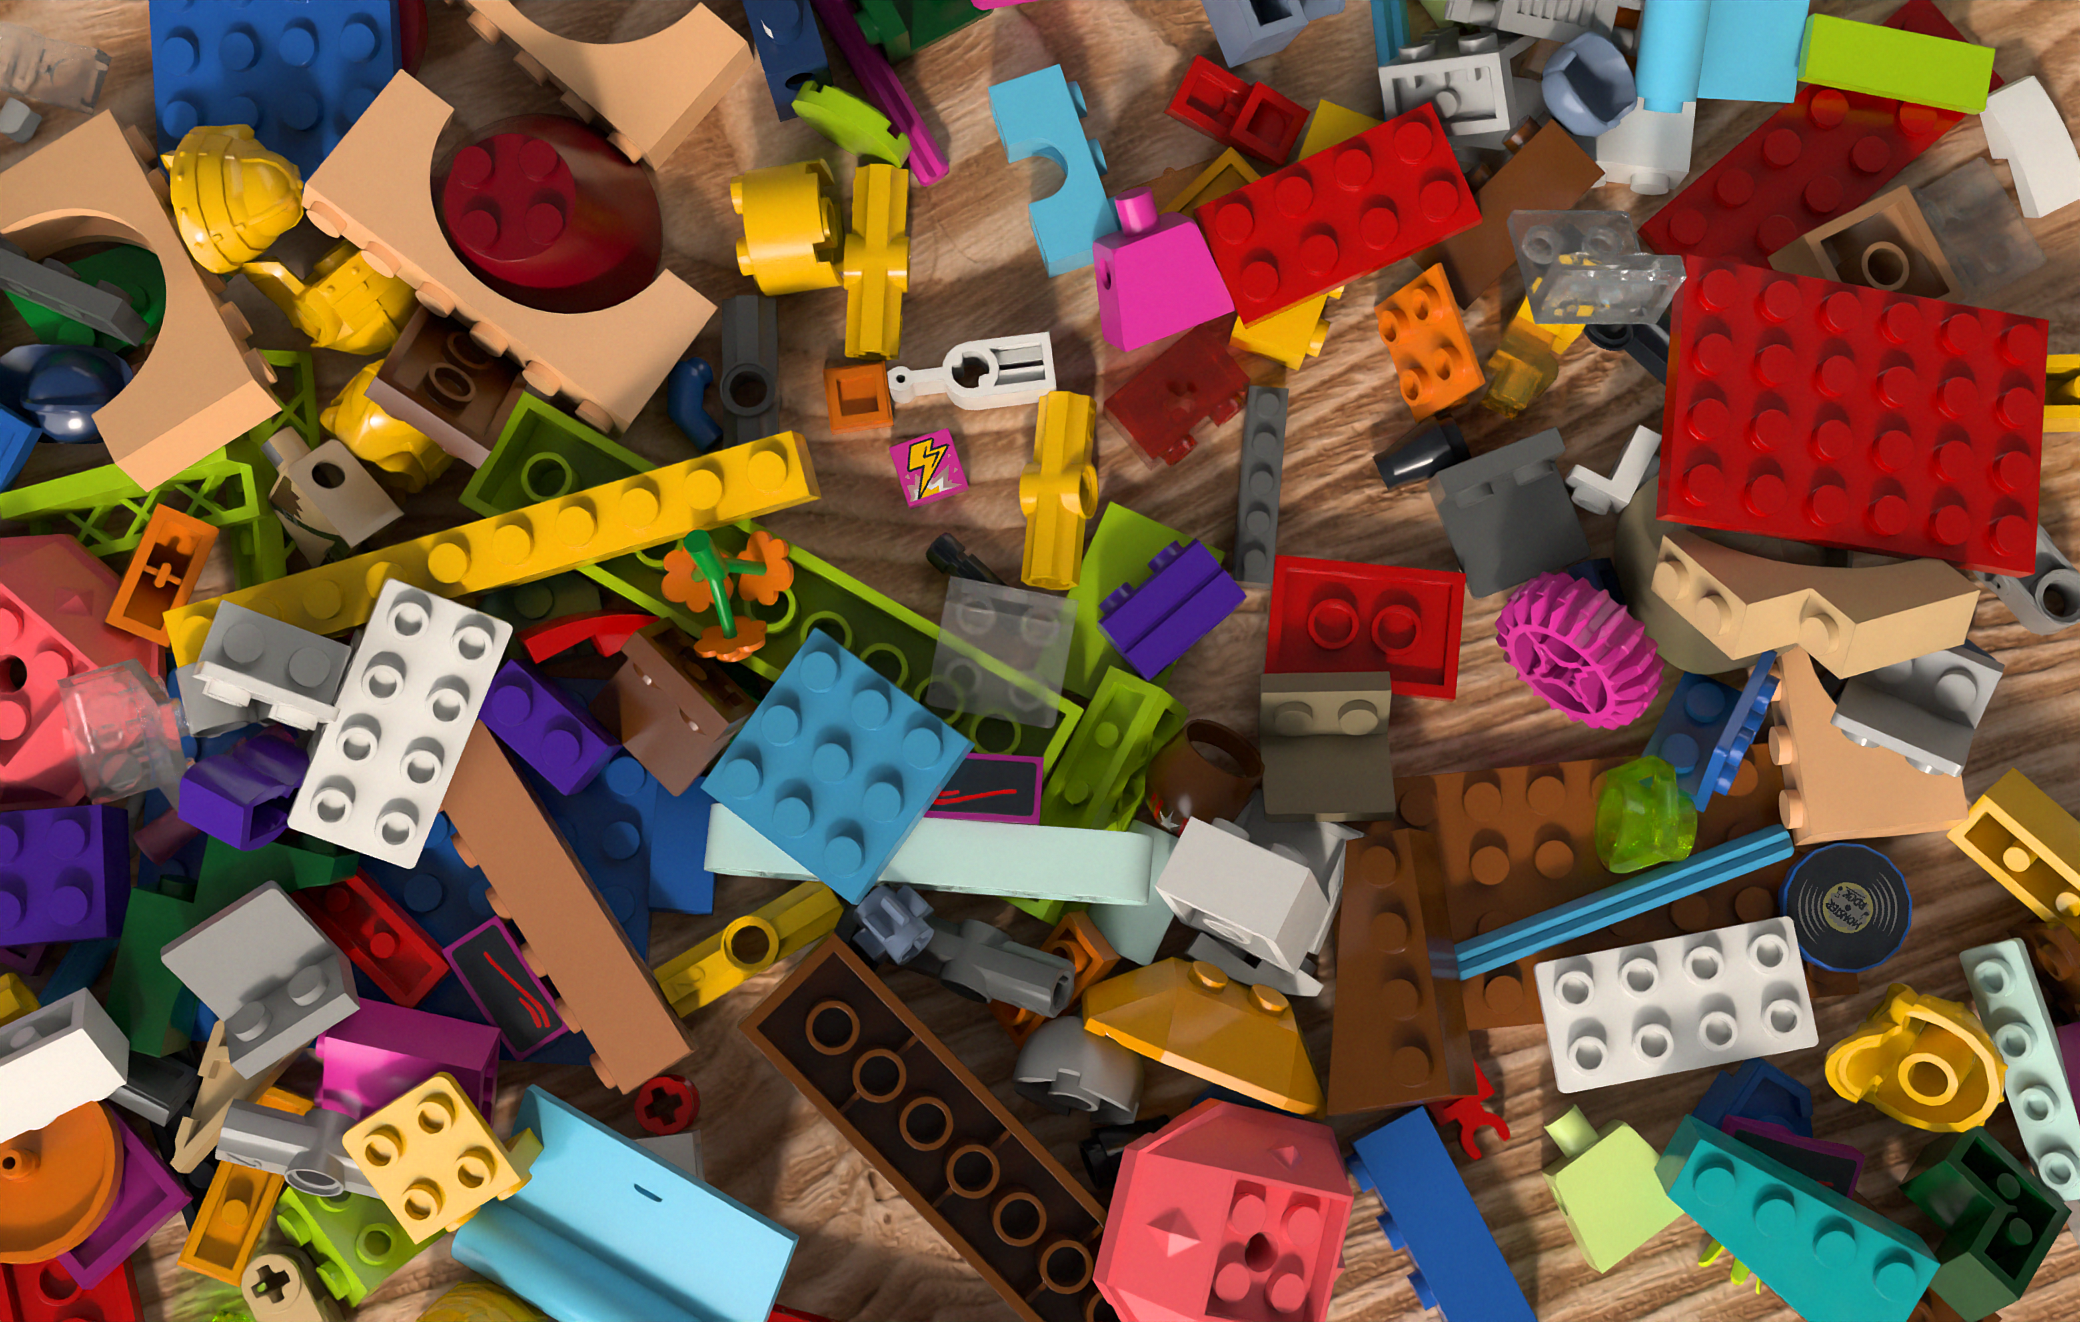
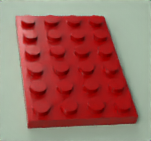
M1685 255L1675 262L1655 519L1911 561L1920 558L1942 559L1951 567L2022 578L2035 574L2049 320L1694 255Z

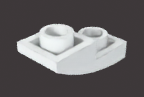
M2025 76L1989 93L1986 109L1984 112L1979 113L1992 159H2008L2024 217L2041 218L2080 199V159L2057 109L2036 77Z
M1203 932L1197 933L1184 952L1196 961H1205L1215 965L1225 972L1228 978L1249 986L1263 984L1280 993L1299 996H1317L1324 987V985L1311 977L1317 966L1305 957L1296 975L1259 958L1251 967L1243 961L1248 953L1214 937L1210 938Z

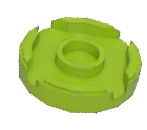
M806 81L801 86L791 105L795 113L807 125L832 143L866 162L890 164L899 169L903 166L912 150L911 142L905 132H900L896 139L887 132L891 122L886 119V115L862 99L833 85L832 87L824 85L820 93L816 92L818 85L815 81Z

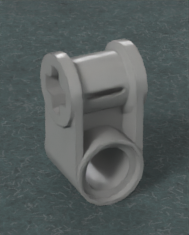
M2039 523L2037 527L2035 574L2017 578L1972 570L1976 577L2001 599L2022 626L2031 633L2042 636L2053 635L2080 622V573L2057 549L2051 537ZM2045 588L2056 591L2063 599L2065 609L2062 617L2053 615L2045 607L2043 601Z

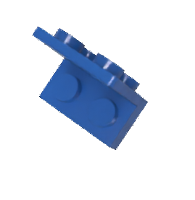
M1773 650L1762 652L1743 692L1706 675L1685 671L1635 768L1632 780L1703 813L1714 791L1726 796L1743 762L1742 759L1749 744L1753 743L1768 711L1767 708L1781 680L1769 674L1778 652Z

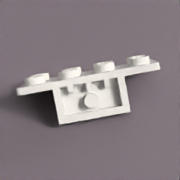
M387 578L384 581L365 630L356 628L349 646L353 647L331 704V706L341 709L338 718L334 723L318 722L306 748L310 764L287 817L288 826L294 830L407 869L414 868L513 630L512 626L507 621L395 578Z
M1788 916L1535 964L1533 968L1558 1090L1562 1093H1572L1814 1047L1819 1041L1794 923Z

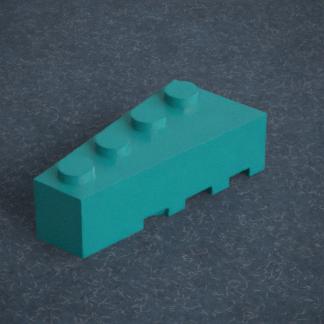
M1687 1113L1654 1168L1666 1196L1808 1322H1906L1941 1265L1921 1236Z

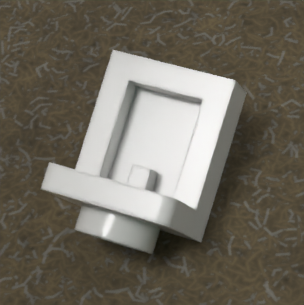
M1639 425L1628 436L1607 478L1576 464L1563 481L1566 489L1573 492L1572 501L1580 507L1599 515H1606L1608 510L1618 514L1629 504L1635 490L1639 489L1659 471L1660 457L1654 455L1662 436Z

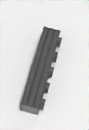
M1251 385L1246 394L1231 578L1239 587L1270 589L1273 583L1289 393L1287 388Z

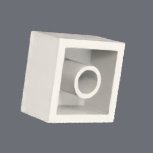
M1191 816L1155 885L1156 890L1181 923L1296 975L1330 907L1318 884L1320 880L1313 875L1311 869L1307 868L1309 860L1300 853L1280 844H1273L1269 851L1248 842L1250 838L1249 833L1227 820L1214 818L1210 825Z

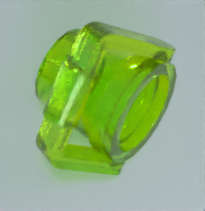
M1648 755L1608 770L1607 783L1602 790L1597 805L1594 838L1599 858L1609 862L1610 871L1614 873H1629L1662 861L1681 862L1685 860L1690 854L1695 841L1697 813L1696 806L1691 798L1678 795L1674 765L1655 755ZM1652 776L1653 784L1651 787L1640 785L1637 782Z

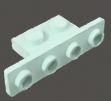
M2012 938L1964 950L1960 953L1959 958L1982 1024L1998 1046L2004 1062L2008 1065L2004 1088L2035 1177L2062 1202L2079 1200L2080 1126L2059 1041L2024 941L2021 938Z

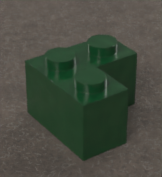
M1979 1125L1965 1132H1947L1925 1145L1898 1186L1905 1195L1947 1233L1934 1253V1256L1941 1265L1928 1286L1966 1322H1976L2020 1300L2072 1213L2060 1199Z

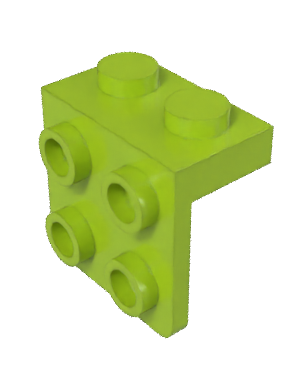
M289 1185L274 1206L280 1213L277 1216V1223L282 1233L295 1247L300 1248L304 1245L319 1265L316 1268V1274L324 1289L336 1300L343 1298L351 1309L372 1295L388 1277L449 1233L444 1227L420 1243L415 1244L382 1199L345 1190L336 1196L323 1197L302 1192Z

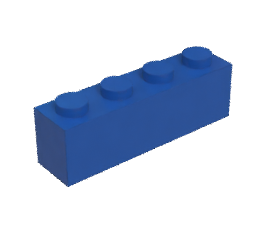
M1422 1105L1406 1106L1346 1138L1354 1153L1344 1158L1362 1193L1372 1188L1385 1210V1212L1375 1216L1377 1223L1394 1252L1403 1247L1405 1248L1416 1269L1414 1272L1406 1275L1425 1311L1435 1306L1443 1322H1538Z

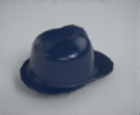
M31 344L15 347L0 357V403L42 428L43 432L37 442L56 444L103 443L104 440L91 415L109 403L132 381V368L122 357L107 348L96 346Z

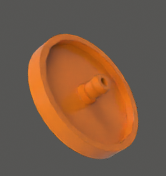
M103 1100L89 1101L59 1115L53 1122L41 1129L28 1130L0 1143V1263L30 1264L62 1255L88 1238L107 1216L120 1188L124 1168V1151L117 1122Z

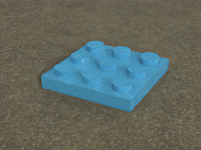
M815 627L700 788L851 904L859 905L968 753H970L975 743L824 631Z

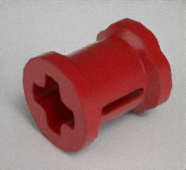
M668 1074L653 1078L640 1088L639 1096L635 1100L634 1110L636 1119L642 1128L653 1131L659 1136L675 1134L691 1125L698 1116L701 1106L700 1094L695 1084L685 1076ZM661 1087L664 1088L667 1095L679 1094L682 1099L683 1106L674 1110L675 1122L672 1121L668 1113L657 1115L654 1110L653 1103L658 1102L662 1098Z

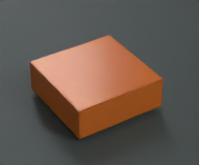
M885 361L822 370L832 435L894 426Z

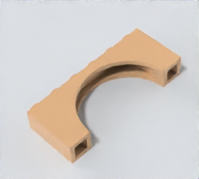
M439 0L447 7L454 1H457L471 13L466 21L483 39L492 46H496L500 40L504 41L518 53L513 58V62L530 79L540 86L547 79L564 92L559 100L577 119L586 125L595 119L611 132L606 140L628 160L635 164L641 158L655 171L659 169L754 63L748 42L701 2L675 24L646 38L617 44H592L566 39L548 32L522 15L509 0Z
M400 69L305 183L301 205L308 209L306 211L308 218L324 233L335 238L343 235L360 249H363L361 251L363 259L380 274L389 278H393L396 274L417 290L415 292L417 299L431 312L444 318L450 314L469 328V336L481 349L496 357H501L504 354L523 368L522 374L524 378L538 391L548 396H554L557 393L577 408L575 411L576 416L587 427L601 435H607L609 432L620 440L718 307L667 268L651 285L633 298L600 311L578 314L551 313L517 304L485 286L467 270L449 247L435 217L431 200L430 167L432 156L448 131L455 109L403 69Z
M108 108L0 173V232L10 242L29 254L28 259L33 262L59 250L91 242L126 243L144 248L158 255L166 282V309L158 339L149 357L132 381L109 403L91 415L115 464L141 488L149 492L278 413L282 408L270 388V385L278 381L273 368L257 347L250 350L245 341L247 337L253 334L251 327L237 306L232 301L225 304L220 293L228 289L225 279L222 275H213L194 259L180 233L171 200L170 180L160 167L153 170L149 161L157 157L156 151L136 124L126 129Z
M1798 645L1775 658L1769 674L1781 680L1771 700L1775 726L1770 727L1769 750L1773 763L1775 765H1782L1786 790H1781L1779 810L1784 827L1793 831L1795 846L1946 831L1969 819L1962 775L1954 777L1947 773L1942 775L1928 774L1913 767L1907 762L1905 756L1881 745L1877 748H1870L1849 740L1844 736L1841 728L1830 723L1837 705L1830 698L1818 679L1808 652Z

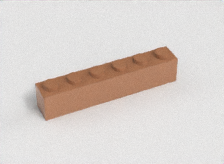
M480 719L475 721L437 814L445 810L457 829V832L450 836L455 849L470 868L479 864L492 886L485 890V895L494 911L504 923H508L513 919L525 937L526 942L519 945V948L532 971L539 978L548 974L561 997L556 999L554 1004L565 1024L574 1034L583 1030L596 1052L589 1056V1060L598 1077L608 1089H612L617 1085L623 1095L634 1092L699 1048L676 1011L670 1005L659 984L506 742Z

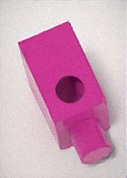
M1151 187L1130 189L1114 197L1122 229L1097 238L1092 246L1101 327L1106 342L1124 352H1128L1235 311L1231 296L1204 238L1192 218L1175 211L1158 215Z

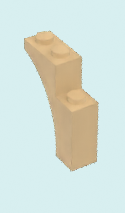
M1685 529L1663 534L1651 586L1653 592L1732 660L1797 643L1839 679L1963 645L1981 591L1979 587L1942 559L1920 558L1893 565L1861 568L1798 565L1736 551L1706 540Z

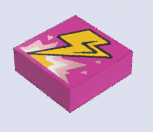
M949 428L889 447L910 510L969 490Z

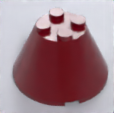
M522 114L487 124L454 145L430 174L431 200L435 217L449 247L467 270L485 286L517 304L536 310L562 314L588 313L616 306L633 298L654 282L658 273L663 248V223L656 193L639 162L637 161L633 164L606 140L609 136L608 133L590 123L586 125L579 119L559 114Z

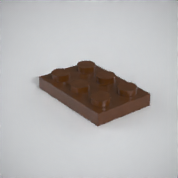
M420 302L363 395L378 404L390 417L406 422L437 442L440 448L449 455L461 458L479 470L492 452L528 383L522 374L524 369L504 354L501 357H496L487 353L471 339L469 328L450 314L446 318L436 315Z

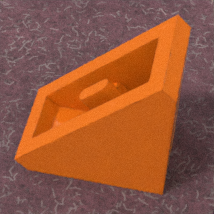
M157 503L127 563L104 622L168 648L170 639L162 612L187 605L221 529L161 503Z

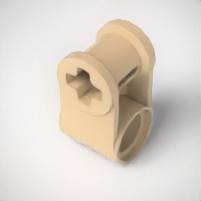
M291 1244L274 1247L265 1255H261L252 1261L242 1275L241 1289L243 1296L257 1322H347L339 1306L320 1283L316 1274L317 1267L314 1259L307 1250L301 1247L297 1248ZM285 1270L289 1275L290 1281L274 1287L270 1282L269 1276Z

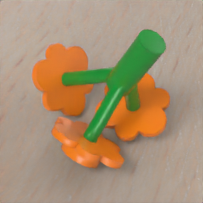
M696 529L686 535L681 551L673 550L665 556L663 565L666 571L669 572L661 583V590L665 598L674 603L685 602L686 607L693 613L705 611L710 603L715 604L720 626L705 628L700 633L701 639L694 645L695 654L698 657L709 658L716 656L721 662H736L749 657L754 651L765 645L766 639L764 634L768 631L765 621L756 620L751 622V619L747 616L733 617L729 599L733 594L734 586L728 574L729 572L741 574L738 580V592L742 599L752 602L758 600L762 605H773L778 599L779 591L787 590L794 579L793 566L787 559L789 546L785 540L773 539L772 535L767 531H755L748 539L747 551L740 552L737 559L721 553L705 530Z

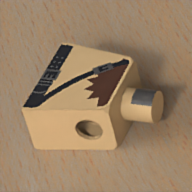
M289 426L269 438L260 448L280 474L267 497L269 505L313 569L379 550L404 514L346 447L336 439H331L311 451L293 426Z

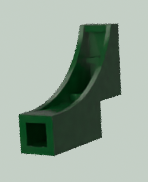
M282 832L267 845L251 851L239 850L209 834L199 881L181 875L162 874L158 882L132 887L105 1012L128 1039L129 1050L161 1058L188 1048L190 1044L194 1021L201 999L162 962L160 951L163 946L267 881L277 882L290 895L307 887L330 885L355 878L360 852L338 847V844L303 832H299V836Z

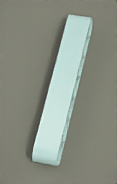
M721 803L711 804L704 870L726 875L823 882ZM922 817L873 886L889 884L892 888H902L904 884H908L912 889L1116 905H1148L1154 838L1144 834L1121 831Z

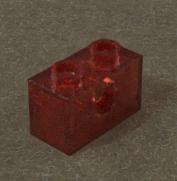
M1201 323L1104 401L1102 415L1150 471L1163 461L1171 468L1197 447L1199 443L1193 437L1211 421L1220 428L1246 406L1247 402L1241 396L1247 392L1251 379L1205 325ZM1172 391L1178 397L1184 396L1189 392L1193 396L1190 412L1187 413L1182 407H1178L1170 412L1167 409L1170 397L1169 392Z

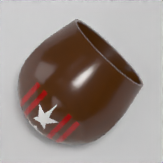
M1207 719L1191 720L1157 752L1150 762L1145 775L1146 803L1157 823L1167 832L1177 837H1181L1191 816L1210 825L1214 818H1221L1234 823L1241 811L1255 797L1265 771V765L1261 761V755L1257 749L1234 730ZM1190 742H1204L1224 750L1240 764L1246 777L1231 774L1206 760Z

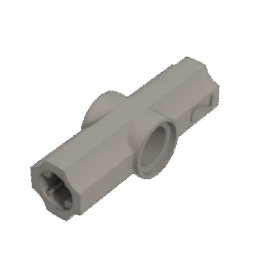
M233 1098L222 1126L215 1159L284 1175L285 1181L292 1187L311 1195L323 1197L336 1196L345 1190L382 1199L343 1146L342 1139L344 1134L351 1126L358 1123L355 1119L346 1114L327 1109H313L307 1111L303 1116Z

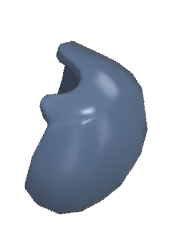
M1594 31L1584 32L1562 45L1552 53L1546 62L1541 82L1543 99L1552 118L1572 135L1598 137L1619 126L1620 120L1637 106L1638 97L1634 76L1624 55L1608 38Z

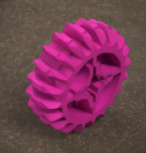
M1543 571L1537 578H1530L1524 586L1520 585L1507 599L1508 603L1503 607L1500 617L1495 622L1499 632L1496 641L1505 650L1503 655L1505 662L1514 666L1518 671L1516 678L1525 681L1534 690L1533 696H1541L1549 702L1551 710L1560 709L1567 714L1570 721L1577 722L1582 719L1589 727L1594 729L1603 726L1610 730H1616L1620 725L1628 726L1635 717L1639 718L1652 703L1651 701L1659 692L1658 688L1665 680L1661 673L1665 663L1661 656L1655 653L1659 645L1655 639L1644 634V622L1634 620L1626 611L1627 605H1619L1609 596L1608 590L1605 589L1599 592L1592 588L1587 579L1581 578L1575 582L1569 574L1562 571L1556 576Z

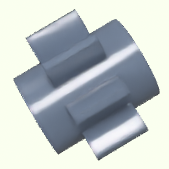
M883 884L873 890L855 910L853 919L862 929L852 940L879 965H882L889 956L898 965H904L917 956L931 940L934 930L925 920L934 912V909L908 884H904L898 892L889 884Z

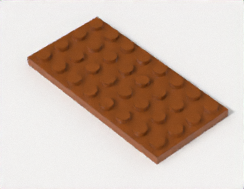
M1761 743L1748 746L1742 759L1743 762L1728 794L1725 796L1714 791L1704 813L1633 781L1632 777L1635 768L1642 756L1634 755L1393 778L1396 813L1393 820L1341 821L1338 823L1368 836L1405 828L1436 835L1453 943L1455 945L1768 826L1783 824L1779 810V795L1781 790L1786 789L1782 765H1775L1773 763L1769 743ZM1786 829L1794 847V853L1791 857L1460 981L1468 1031L1544 1024L1533 971L1534 965L1537 963L1780 917V907H1777L1778 890L1789 867L1808 851L1834 843H1841V841L1795 846L1792 829ZM1342 900L1331 924L1336 976ZM1801 958L1809 998L1859 994L1857 973L1825 971Z

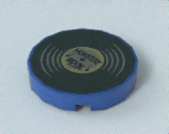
M1834 843L1808 851L1789 867L1778 890L1777 907H1780V917L1788 916L1793 920L1801 958L1825 971L1859 973L1882 965L1901 948L1911 927L1912 898L1904 876L1887 856L1865 845Z

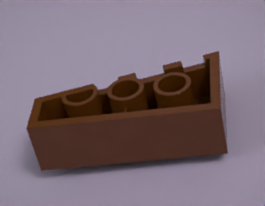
M1405 828L1346 840L1327 1115L1361 1114L1479 1095L1436 835Z

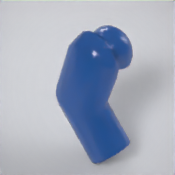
M692 357L686 362H678L668 374L667 413L670 419L704 455L713 450L723 440V430L702 408L704 390L709 388L710 382L714 379L712 368L705 360L699 357Z

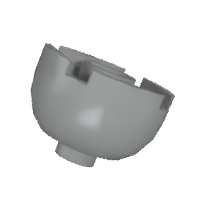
M1079 1009L1077 1017L1061 1016L1040 1024L1027 1037L1019 1054L1011 1083H1015L1013 1090L1018 1095L1052 1112L1069 1117L1071 1108L1092 1111L1089 1122L1122 1126L1132 1124L1135 1120L1143 1094L1145 1070L1140 1053L1122 1046L1114 1038L1106 1035L1105 1037L1084 1029L1082 1009Z

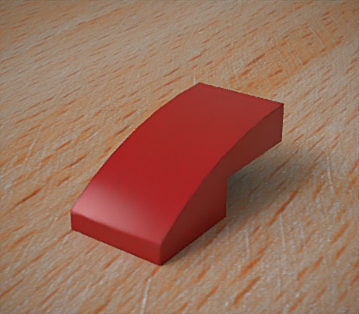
M1197 54L1190 60L1163 113L1227 147H1232L1240 153L1280 168L1285 163L1310 111L1257 80L1252 85H1249Z
M600 609L560 616L535 624L515 633L514 636L524 656L536 664L587 638L595 652L608 657L620 651V648L636 630L659 621L660 618L641 610Z

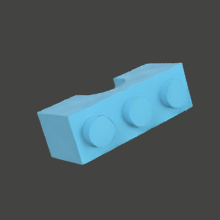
M1060 64L988 87L989 108L1008 162L1012 163L1032 156H1041L1057 163L1066 176L1065 183L1057 193L1028 204L1029 223L1048 277L1052 278L1093 264V242L1097 238L1121 230L1122 226L1114 197L1106 198L1099 178L1108 174L1100 144L1097 138L1086 141L1079 119L1087 117V110L1077 81L1074 80L1066 83Z

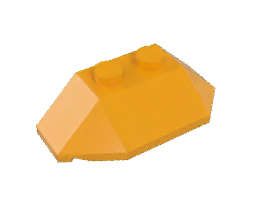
M1170 957L1091 985L1085 989L1081 997L1084 1029L1100 1036L1105 1037L1106 1035L1114 1038L1122 1046L1275 1107L1301 1115L1306 1114L1322 1121L1327 1114V1102L1321 1078L1291 1002H1288L1285 996L1269 986L1254 984L1250 987L1229 979L1225 972L1208 962L1194 961L1191 964L1176 957Z

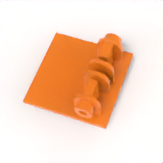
M1442 263L1433 265L1374 307L1378 319L1380 337L1385 345L1388 346L1400 379L1401 394L1410 406L1415 423H1421L1432 414L1435 415L1443 409L1445 412H1451L1468 405L1469 401L1466 395L1486 382Z

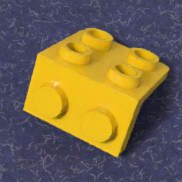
M447 1072L434 1074L354 1124L347 1130L342 1139L344 1148L415 1244L420 1243L444 1227L447 1232L456 1230L480 1211V1205L495 1196L501 1201L515 1194L532 1179L533 1175L529 1169L544 1149L529 1127L501 1143L456 1079Z

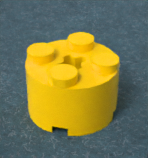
M824 159L751 169L745 171L744 175L732 176L730 190L733 206L738 215L743 214L746 235L745 237H738L736 240L737 259L743 276L753 275L758 293H764V295L769 297L842 286L844 284L843 278L838 273L843 272L844 223L840 203L832 204L831 199L826 197L823 187L835 185L831 170Z

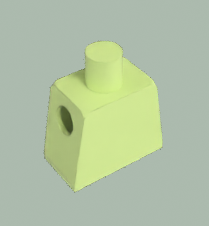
M1571 1104L1559 1111L1544 1124V1128L1564 1155L1547 1166L1542 1171V1174L1584 1259L1590 1267L1603 1274L1685 1213L1666 1196L1654 1171L1661 1156L1626 1122L1613 1119L1595 1131L1577 1105Z

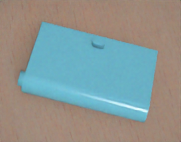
M1645 0L1634 77L1637 97L1644 98L1643 109L1663 113H1682L1683 102H1696L1697 98L1794 103L1797 85L1796 78L1810 0Z
M535 1084L526 1088L510 1138L529 1127L544 1147L529 1169L533 1177L512 1196L501 1201L495 1196L480 1205V1211L459 1228L452 1244V1258L559 1322L768 1321L799 1240V1235Z

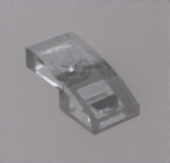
M0 21V90L53 106L93 115L112 57L96 47L45 37L32 27Z

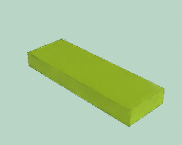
M1814 13L1806 18L1796 80L1976 115L1984 112L1986 109L1995 48Z

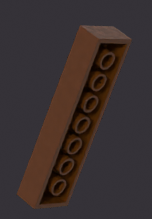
M832 929L738 1021L737 1028L1025 1322H1121L1113 1306L1107 1303L1092 1279L1108 1217L1106 1208Z

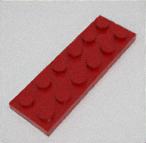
M1909 0L1880 25L1969 43L1931 0ZM1993 68L1988 94L1999 89L2005 83ZM1811 83L1795 96L1794 103L1784 105L1638 229L1637 233L1674 275L1675 262L1687 254L1773 270L1767 258L1768 256L1802 235L1861 206L1965 118L1968 113Z

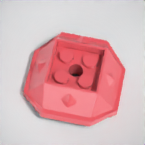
M55 534L0 538V811L84 805L166 709L167 670L165 646L104 622L122 578L73 535ZM17 657L24 662L27 668V680L20 690L14 686L10 679V667Z
M1208 1098L1178 1115L1154 1134L1149 1132L1126 1145L1092 1278L1107 1303L1113 1306L1120 1321L1325 1322L1334 1282L1346 1269L1342 1248L1354 1201V1195L1332 1126L1215 1098ZM1250 1239L1248 1249L1245 1252L1246 1245Z

